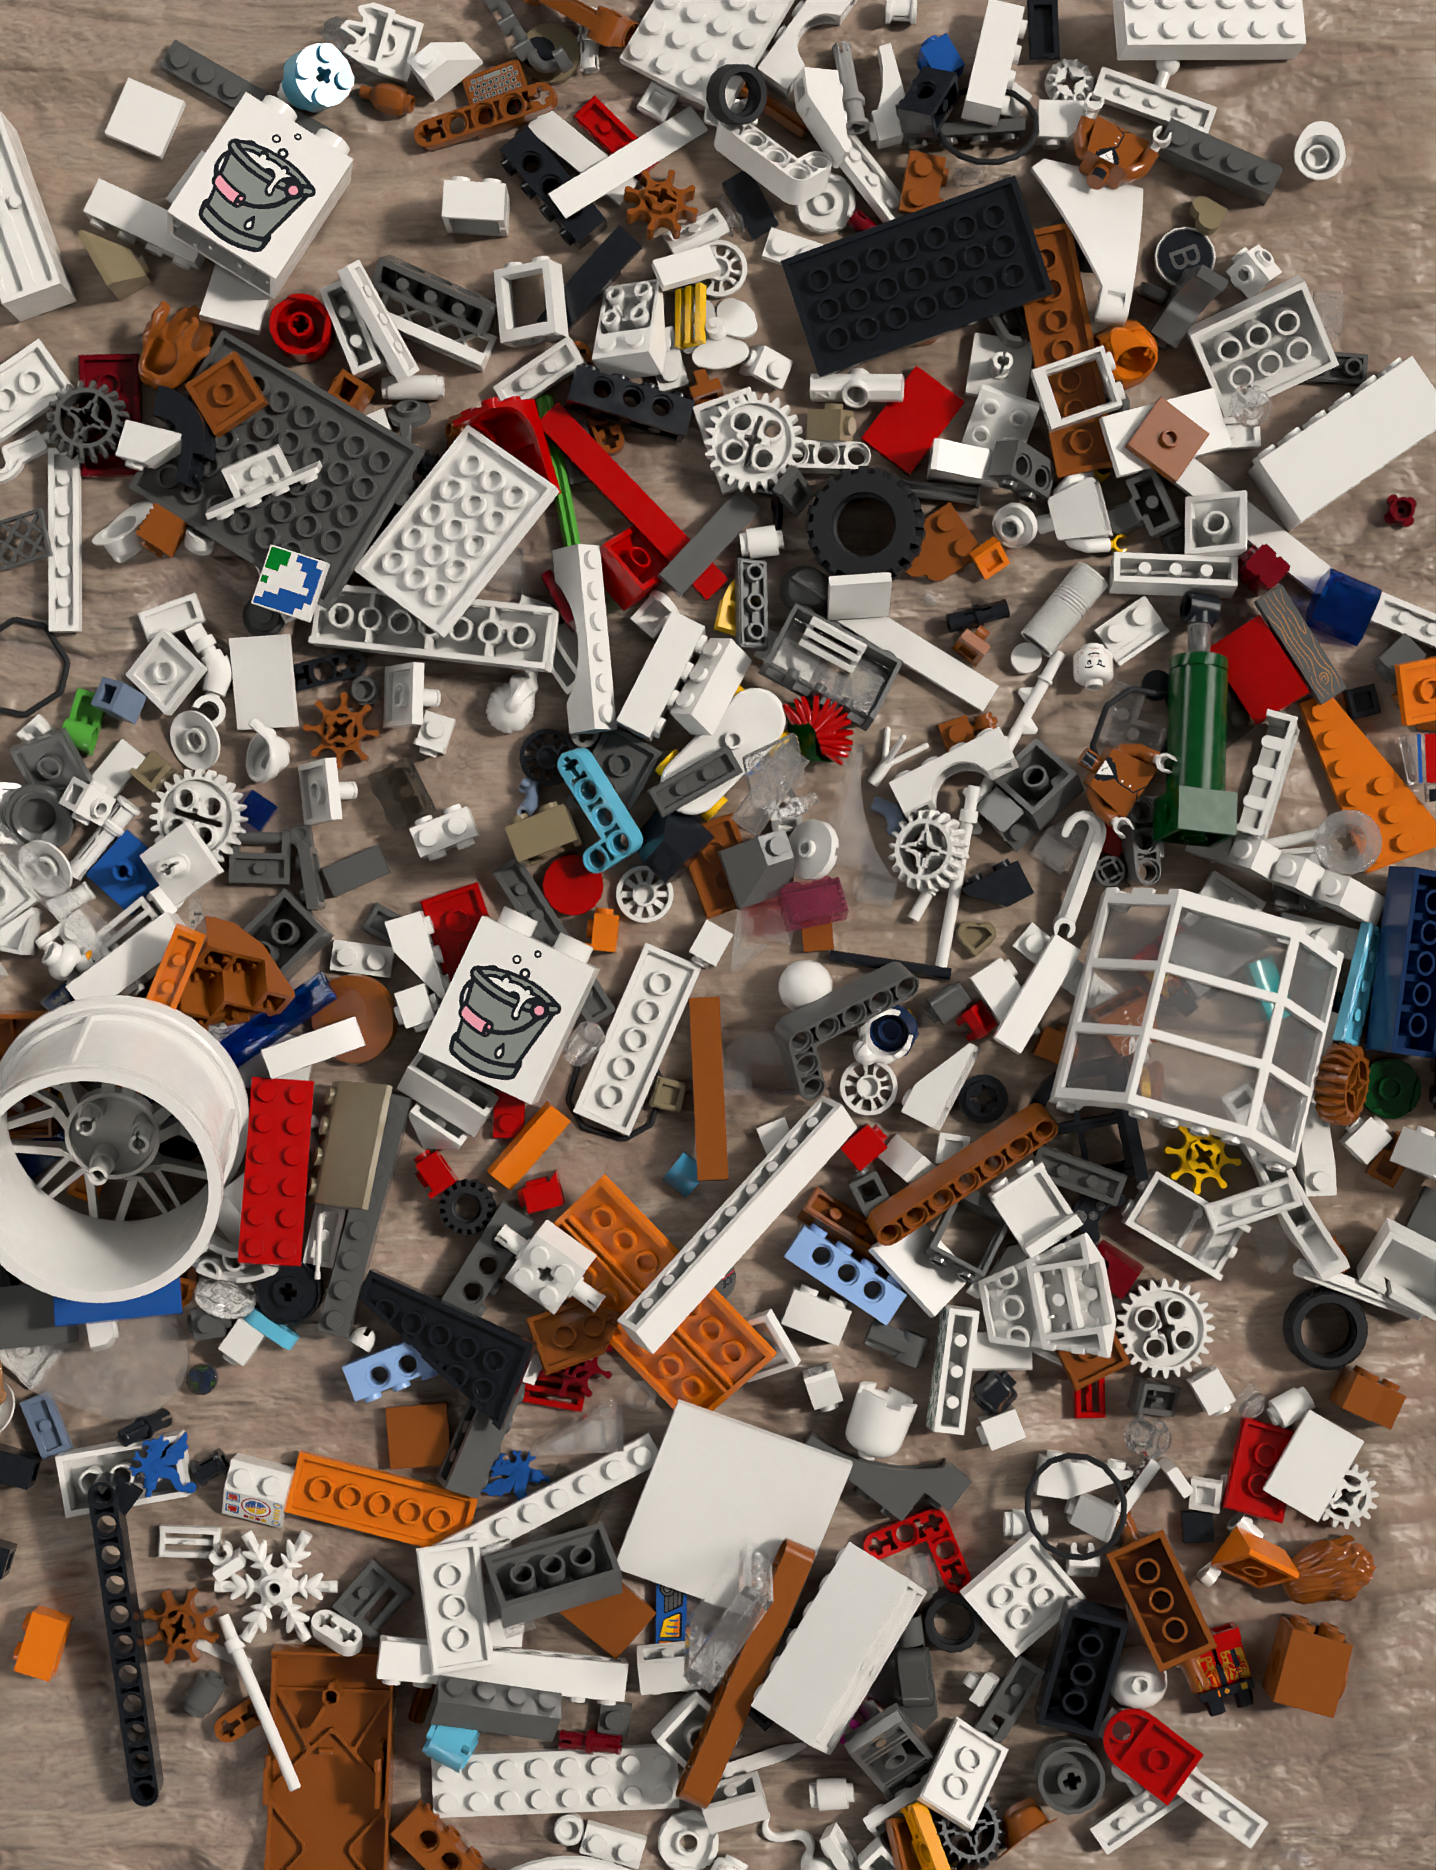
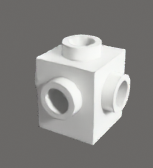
M1259 244L1250 250L1246 247L1240 250L1231 259L1234 264L1226 271L1231 277L1233 285L1237 289L1242 290L1248 299L1260 293L1282 273L1274 263L1270 252L1263 249Z
M73 776L59 804L74 811L71 817L87 826L90 821L102 826L110 815L117 799L107 795L106 792L109 788L92 779L90 784H87Z

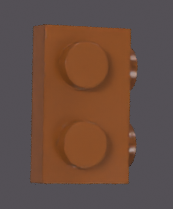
M910 150L897 213L907 215L943 202V198H939L940 188L946 186L949 169L944 168L945 157Z

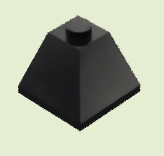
M657 809L640 829L643 836V844L637 852L643 863L665 884L676 882L715 836L693 815L674 811L662 818Z

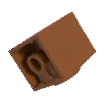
M1291 1614L1290 1618L1280 1616L1262 1682V1688L1273 1702L1334 1718L1338 1701L1343 1695L1347 1684L1349 1660L1353 1645L1345 1638L1346 1634L1338 1631L1339 1627L1326 1622H1321L1320 1626L1309 1623L1308 1618L1298 1614Z

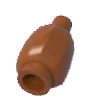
M380 83L373 88L361 85L359 90V97L369 99L373 107L383 113L401 116L405 113L411 114L414 110L415 96L409 94L406 87L392 83Z

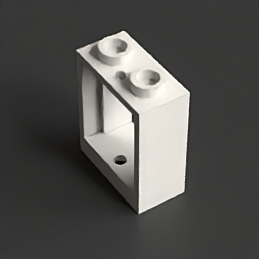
M538 256L532 258L530 263L509 262L504 264V268L493 270L500 343L512 348L564 339L569 336L561 264L550 260L548 256ZM543 273L547 322L516 328L512 280Z
M1103 345L1031 371L1030 376L1049 433L1122 407V400L1126 399L1121 382H1115L1112 370L1116 369L1111 352L1106 353ZM1096 360L1110 402L1061 419L1048 376Z

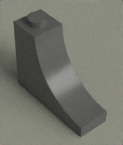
M1205 265L1184 269L1169 293L1165 304L1161 306L1147 329L1155 338L1158 348L1164 351L1167 347L1170 349L1177 348L1197 317L1218 294L1224 291L1229 281Z

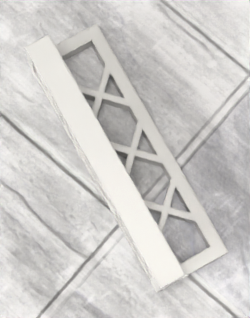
M383 294L381 300L385 308L390 299L402 303L405 314L397 316L388 312L402 337L484 372L498 337L490 333L479 336L390 295ZM407 306L415 310L408 312ZM425 313L430 316L433 326L424 328L413 323L411 317ZM434 318L441 320L443 322L436 324ZM452 325L458 328L461 338L452 340L440 335L438 329ZM462 330H464V331H466V332H468V333H470V334L467 335V336H464ZM480 337L489 342L484 353L468 347L466 341Z

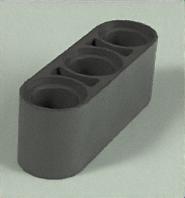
M1140 796L1135 803L1141 810L1140 817L1137 818L1134 815L1133 807L1126 816L1133 824L1134 830L1127 824L1120 827V832L1126 837L1121 839L1125 880L1135 887L1155 884L1159 881L1162 871L1159 842L1153 841L1154 803L1151 799ZM1138 834L1144 841L1142 849L1136 844ZM1141 865L1145 867L1147 872L1144 880L1139 875Z

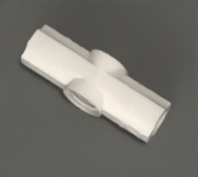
M853 368L847 374H832L819 378L818 374H811L810 399L812 402H844L853 408H860L866 405L867 402H903L904 376L903 374H870L863 368Z

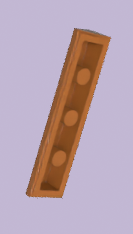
M816 1186L800 1210L797 1218L808 1226L814 1223L828 1233L826 1235L827 1238L835 1243L838 1240L853 1250L852 1253L861 1259L863 1257L879 1267L878 1270L886 1275H890L868 1251L878 1240L868 1226L867 1218Z

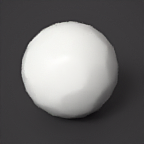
M799 960L792 963L783 971L778 982V993L781 1000L791 1011H795L832 992V979L829 972L820 963L811 960Z

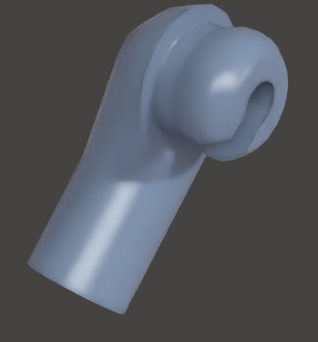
M875 796L870 810L886 817L888 823L886 832L889 836L896 838L892 832H901L902 829L899 822L905 821L902 810L898 805Z

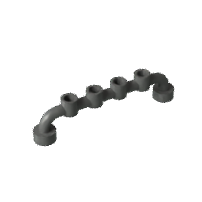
M484 0L492 13L496 10L500 13L502 19L497 22L506 37L513 35L517 43L512 48L521 62L528 60L529 64L541 73H552L561 69L565 74L574 68L562 46L551 52L554 56L553 59L548 61L542 60L506 0Z

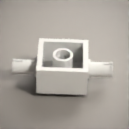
M549 1220L544 1222L532 1239L526 1240L509 1228L507 1224L502 1227L494 1238V1241L499 1242L516 1255L515 1259L517 1261L505 1276V1279L554 1315L567 1296L569 1298L573 1296L590 1308L592 1312L596 1311L606 1297L583 1281L584 1277H582L597 1255Z

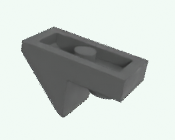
M996 786L977 804L976 811H979V814L1015 852L1038 832L1033 824L1023 815L1025 812Z

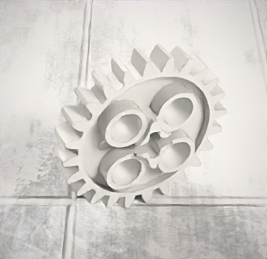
M752 392L750 400L746 401L741 393L739 395L740 403L735 404L729 398L728 404L730 408L726 410L719 406L718 410L721 417H710L715 428L709 427L705 429L706 433L712 437L711 439L704 440V445L712 448L705 455L707 459H715L710 464L712 471L720 469L717 475L719 480L729 476L727 484L730 488L736 482H739L740 492H743L747 485H750L753 493H756L758 485H762L767 492L769 490L768 483L772 481L776 485L779 481L778 477L783 476L788 467L792 465L798 468L793 458H801L803 456L802 452L796 449V447L804 445V440L795 436L801 434L803 430L801 426H793L798 421L797 415L788 416L791 411L789 405L780 409V398L777 397L772 403H769L768 393H765L762 399L758 400L756 393ZM759 417H763L757 433L760 444L754 445L751 457L752 462L750 468L746 469L745 464L751 453L748 441H754L757 420ZM742 418L751 420V425L746 430L736 429L737 422ZM775 425L781 428L779 435L769 438L765 436L768 427ZM732 448H741L743 454L739 459L731 460L727 458ZM763 455H769L773 458L771 464L767 467H759L757 465L758 459Z
M196 768L194 774L192 770L186 769L184 770V777L174 774L175 784L165 781L166 793L156 792L161 799L160 803L151 804V806L158 809L157 814L149 816L150 819L157 820V825L150 828V830L160 833L154 840L155 843L176 829L180 822L190 821L204 843L206 832L208 830L211 831L212 839L206 845L218 862H224L223 852L233 855L234 852L230 845H241L240 840L236 837L237 833H246V830L239 826L241 822L248 821V818L240 816V812L245 810L247 805L238 804L237 802L243 797V794L238 792L232 793L236 784L226 783L227 776L221 774L217 776L216 771L213 770L205 772L201 768ZM191 792L193 801L187 806L185 802L186 796ZM216 801H219L221 805L220 811L215 815L213 805ZM180 809L222 822V827L219 828L195 819L177 815L175 810Z
M1161 1277L1159 1286H1156L1152 1279H1148V1289L1137 1284L1139 1294L1134 1295L1131 1292H1127L1131 1300L1130 1303L1120 1302L1119 1304L1125 1309V1312L1115 1314V1317L1122 1321V1324L1116 1325L1115 1331L1122 1332V1335L1118 1338L1121 1344H1126L1123 1347L1126 1354H1132L1129 1358L1131 1365L1140 1361L1138 1370L1141 1373L1147 1367H1150V1376L1155 1377L1158 1370H1161L1162 1377L1165 1379L1168 1378L1169 1370H1172L1177 1377H1180L1181 1367L1191 1372L1190 1362L1192 1360L1198 1364L1202 1363L1198 1357L1199 1352L1209 1354V1351L1203 1346L1204 1343L1214 1341L1206 1335L1207 1331L1215 1330V1326L1206 1323L1207 1320L1213 1317V1314L1211 1312H1203L1208 1306V1302H1197L1201 1295L1198 1291H1194L1189 1295L1190 1285L1187 1283L1179 1289V1281L1177 1279H1173L1170 1286H1168L1164 1277ZM1157 1301L1161 1305L1163 1320L1171 1325L1166 1331L1173 1347L1172 1354L1168 1353L1165 1335L1157 1331V1329L1162 1327L1155 1308ZM1174 1301H1179L1182 1305L1181 1312L1177 1316H1169L1168 1306ZM1143 1310H1151L1152 1320L1146 1325L1139 1324V1313ZM1182 1331H1188L1190 1334L1189 1342L1184 1346H1178L1176 1343L1177 1335ZM1158 1339L1161 1343L1160 1350L1156 1354H1148L1146 1350L1148 1342Z

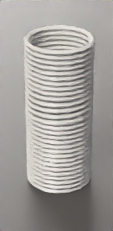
M1077 562L1075 567L1059 584V587L1056 588L1057 590H1054L1044 605L1032 617L1033 619L1021 631L1022 636L1028 643L1036 645L1041 653L1046 656H1052L1066 639L1065 637L1071 633V630L1084 617L1086 611H1089V608L1093 606L1092 604L1108 587L1107 582L1093 568L1083 562Z

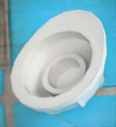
M1317 121L1308 125L1301 133L1294 149V162L1299 172L1307 178L1316 181L1327 180L1335 176L1343 167L1346 158L1344 142L1338 128L1332 123Z

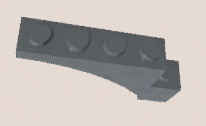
M810 1431L804 1439V1444L852 1461L853 1466L847 1479L856 1485L854 1491L867 1501L872 1498L880 1504L878 1507L879 1511L891 1520L897 1517L900 1521H903L924 1493L927 1494L925 1499L936 1509L939 1510L943 1506L950 1511L972 1483L969 1476L946 1458L941 1463L928 1465L887 1464L867 1460L848 1453L827 1442L813 1431Z

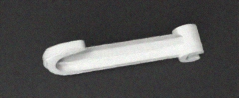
M1082 810L1075 812L1068 817L1062 829V836L1068 837L1078 821H1085L1089 825L1060 911L1053 919L1055 934H1058L1061 924H1069L1066 930L1067 938L1072 937L1075 933V922L1106 838L1104 821L1092 811Z

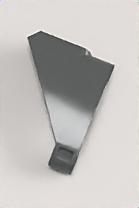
M914 1613L867 1695L887 1707L897 1703L915 1725L925 1730L939 1715L929 1648L925 1647L921 1614ZM799 1625L790 1626L784 1630L771 1660L772 1662L777 1656H781L787 1646L786 1641L793 1629L798 1628Z

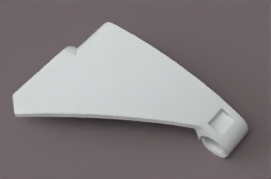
M1043 159L1031 167L1030 171L1062 215L1100 285L1096 297L1099 300L1095 310V322L1123 328L1129 314L1136 273L1143 210V188L1122 183L1118 189H1111L1104 185L1102 189L1094 190L1087 185L1086 179L1088 176L1080 173L1078 170L1079 166Z

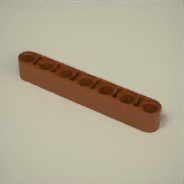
M1033 1103L1028 1105L872 1209L867 1216L868 1226L881 1245L891 1246L896 1244L1052 1140L1058 1132L1057 1122L1042 1104Z

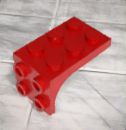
M512 396L499 401L498 397L483 400L479 408L474 407L460 412L461 417L452 421L454 428L469 425L479 431L490 441L555 485L560 491L557 495L561 494L534 399L521 400L520 396Z

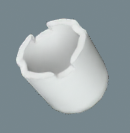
M863 1381L859 1384L847 1421V1440L858 1450L857 1454L864 1459L874 1461L876 1457L886 1458L893 1456L899 1451L917 1404H913V1398L892 1387H889L888 1392L875 1389L877 1383Z

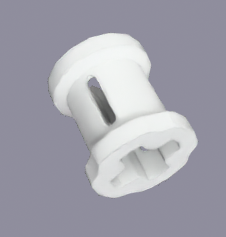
M886 0L885 24H890L891 21H908L911 25H916L917 0Z

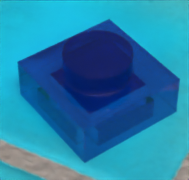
M252 789L242 803L247 805V808L240 812V816L248 818V821H246L248 824L263 832L279 807Z

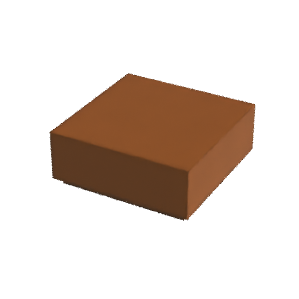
M832 919L801 922L803 952L834 950Z

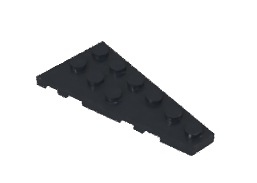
M370 1269L359 1299L384 1323H388L401 1335L400 1338L408 1345L411 1344L421 1354V1357L451 1386L459 1389L478 1411H482L493 1421L492 1424L498 1430L504 1429L537 1343L376 1269Z

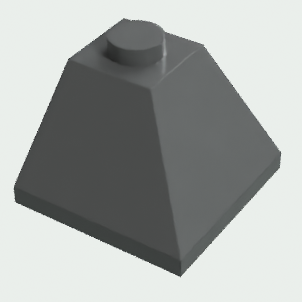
M784 828L717 852L738 910L793 891L795 857Z

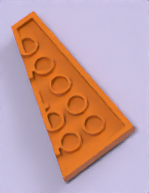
M1315 698L1299 703V709L1364 874L1435 848L1436 820L1337 701L1331 698L1324 704L1318 705Z

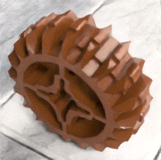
M1333 1043L1326 1050V1055L1322 1056V1063L1318 1066L1319 1071L1316 1076V1086L1314 1087L1316 1090L1314 1101L1316 1102L1315 1109L1323 1122L1336 1126L1352 1125L1359 1118V1113L1363 1111V1104L1366 1102V1095L1369 1092L1368 1084L1370 1082L1369 1073L1371 1070L1368 1067L1370 1061L1366 1050H1363L1362 1047L1351 1046V1044Z

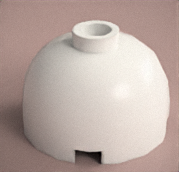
M1142 1645L1122 1648L1110 1691L1111 1696L1119 1704L1129 1709L1145 1710L1156 1705L1163 1698L1167 1688V1671L1159 1674L1148 1648Z

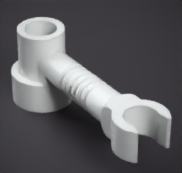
M1236 1512L1227 1523V1529L1230 1532L1233 1531L1235 1526H1238L1260 1538L1264 1536V1533L1253 1524V1519L1247 1514ZM1209 1562L1199 1570L1196 1576L1209 1588L1217 1580L1221 1570L1211 1566V1562Z

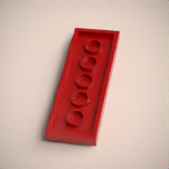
M252 1077L238 1264L301 1267L314 1081Z

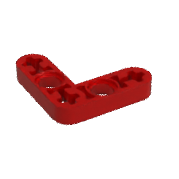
M934 1506L926 1507L907 1515L903 1521L897 1519L869 1531L864 1536V1551L878 1560L927 1541L944 1585L949 1591L960 1593L959 1591L971 1582L969 1570L946 1514L942 1509L938 1510ZM933 1513L936 1518H942L938 1521L939 1527L933 1529L931 1525L924 1526L922 1529L925 1534L919 1536V1530L914 1520L919 1518L920 1525L929 1521L928 1515ZM901 1525H909L913 1528L914 1534L910 1540L901 1541L896 1536L897 1529ZM891 1530L892 1539L896 1546L891 1547L890 1541L881 1545L882 1550L880 1552H876L875 1548H868L872 1544V1538L877 1537L879 1541L888 1538L885 1532ZM944 1541L950 1542L954 1547L952 1555L947 1558L940 1557L936 1552L937 1546ZM957 1559H960V1563H954L958 1574H965V1576L961 1578L962 1584L956 1586L955 1582L949 1583L948 1581L952 1578L949 1566L942 1569V1565L952 1564Z

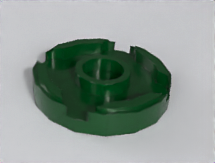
M1383 1058L1372 1062L1368 1066L1371 1070L1369 1073V1092H1367L1366 1102L1363 1105L1370 1113L1380 1118L1397 1119L1411 1112L1416 1107L1421 1097V1082L1410 1064L1400 1059Z

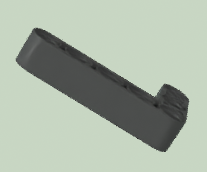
M894 961L779 1019L775 1025L774 1033L788 1083L805 1100L811 1101L821 1096L825 1089V1080L816 1046L910 999L918 991V978L903 964Z

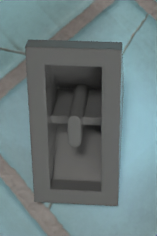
M1134 1376L1127 1406L1138 1414L1174 1417L1181 1387Z

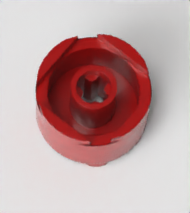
M303 293L287 296L286 299L273 308L269 318V329L273 340L282 353L294 361L308 363L321 360L333 346L336 334L335 328L326 307L314 296ZM304 324H307L308 329L303 330V333H299L297 328H302Z

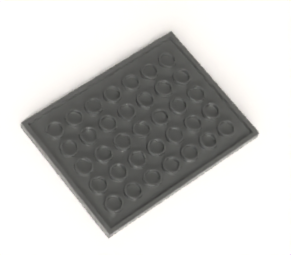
M222 329L210 349L209 355L204 359L194 378L233 351H236L241 356L269 404L220 438L215 436V462L203 460L205 471L202 481L199 482L198 490L185 488L175 482L180 454L156 469L144 467L143 471H137L128 487L151 502L164 507L181 518L185 523L260 569H263L270 545L329 563L330 567L317 604L330 611L425 454V451ZM186 389L183 396L195 403ZM166 423L163 428L179 433L174 424ZM279 444L292 472L317 461H320L322 464L320 472L317 473L318 478L307 484L301 485L300 481L289 485V491L273 497L272 493L261 497L262 502L247 509H245L244 505L233 509L234 514L219 521L216 517L207 520L205 516L206 511L210 507L234 497L221 471L223 467Z

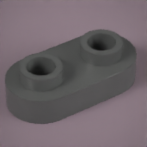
M1021 308L988 319L1005 346L1017 349L1028 343L1029 335L1025 316Z

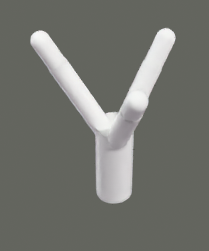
M886 727L884 730L882 759L867 781L878 787L891 766L929 748V744L924 743L895 757L906 740V735L902 734L889 752L891 729Z

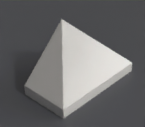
M419 1102L415 1104L408 1114L423 1149L459 1150L470 1135Z

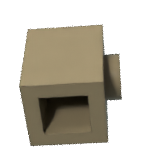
M825 403L824 409H808L806 440L853 441V435L856 431L854 411L843 410V404Z

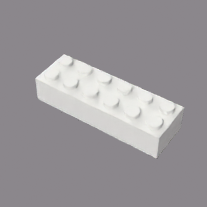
M1302 0L1113 1L1117 60L1295 59L1306 45Z

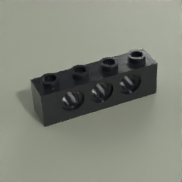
M528 126L500 148L503 159L500 161L502 167L511 177L516 174L522 182L519 185L522 191L530 200L534 197L542 205L539 208L542 215L549 223L555 221L561 228L559 234L569 246L574 244L580 251L607 228L606 218L593 203L579 210V215L575 219L570 220L563 216L551 197L543 193L547 186L556 185L560 187L572 178ZM529 162H536L540 165L539 169L533 173L526 172L524 167Z
M584 364L582 366L577 365L573 372L564 408L681 444L687 433L695 401L688 399V396L681 392L672 391L667 393L658 390L659 388L654 384L647 382L638 384L629 381V378L625 375L618 373L609 375L600 372V369L596 366ZM596 387L603 388L607 392L608 397L600 398L596 396L593 389ZM630 396L634 398L637 406H627L623 401V397ZM652 406H662L666 411V415H656Z

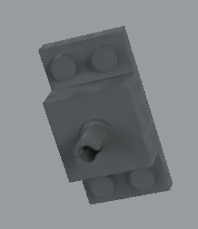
M869 1700L858 1708V1712L865 1723L844 1736L847 1741L844 1745L849 1755L891 1801L900 1790L907 1787L911 1788L921 1782V1778L929 1772L935 1756L926 1746L916 1726L897 1703L880 1713L876 1702Z

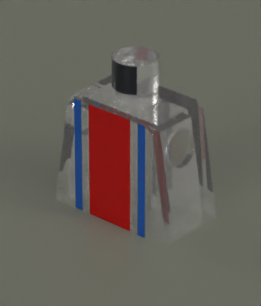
M1436 733L1400 736L1399 744L1408 784L1424 785L1425 802H1436Z

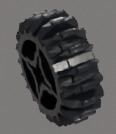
M987 1797L976 1824L969 1833L967 1831L956 1832L955 1829L961 1827L951 1821L950 1825L946 1828L947 1819L931 1808L928 1809L937 1831L936 1835L939 1836L951 1870L955 1868L957 1870L987 1868L990 1865L989 1861H993L998 1857L996 1851L1004 1846L998 1838L1004 1837L1006 1833L999 1830L998 1826L1004 1820L1002 1818L997 1819L995 1815L1000 1808L997 1806L990 1807L992 1797ZM982 1831L981 1843L979 1845L978 1836L979 1833ZM950 1839L956 1843L957 1848L951 1843Z

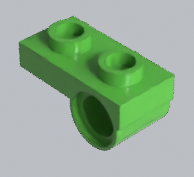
M77 688L69 719L65 720L62 728L66 727L78 752L93 756L105 713L91 705L95 695L94 692Z

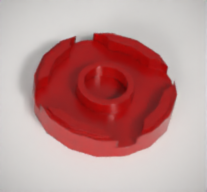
M575 854L562 856L554 861L545 872L543 880L544 896L549 904L560 913L572 916L585 914L595 908L602 898L604 888L603 876L601 872L592 873L588 871L584 866L583 856Z

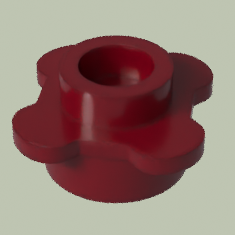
M1395 494L1390 495L1386 499L1388 510L1384 515V521L1389 525L1399 523L1404 527H1410L1414 523L1412 516L1417 506L1416 500L1412 497L1398 498ZM1398 508H1401L1403 513H1398Z

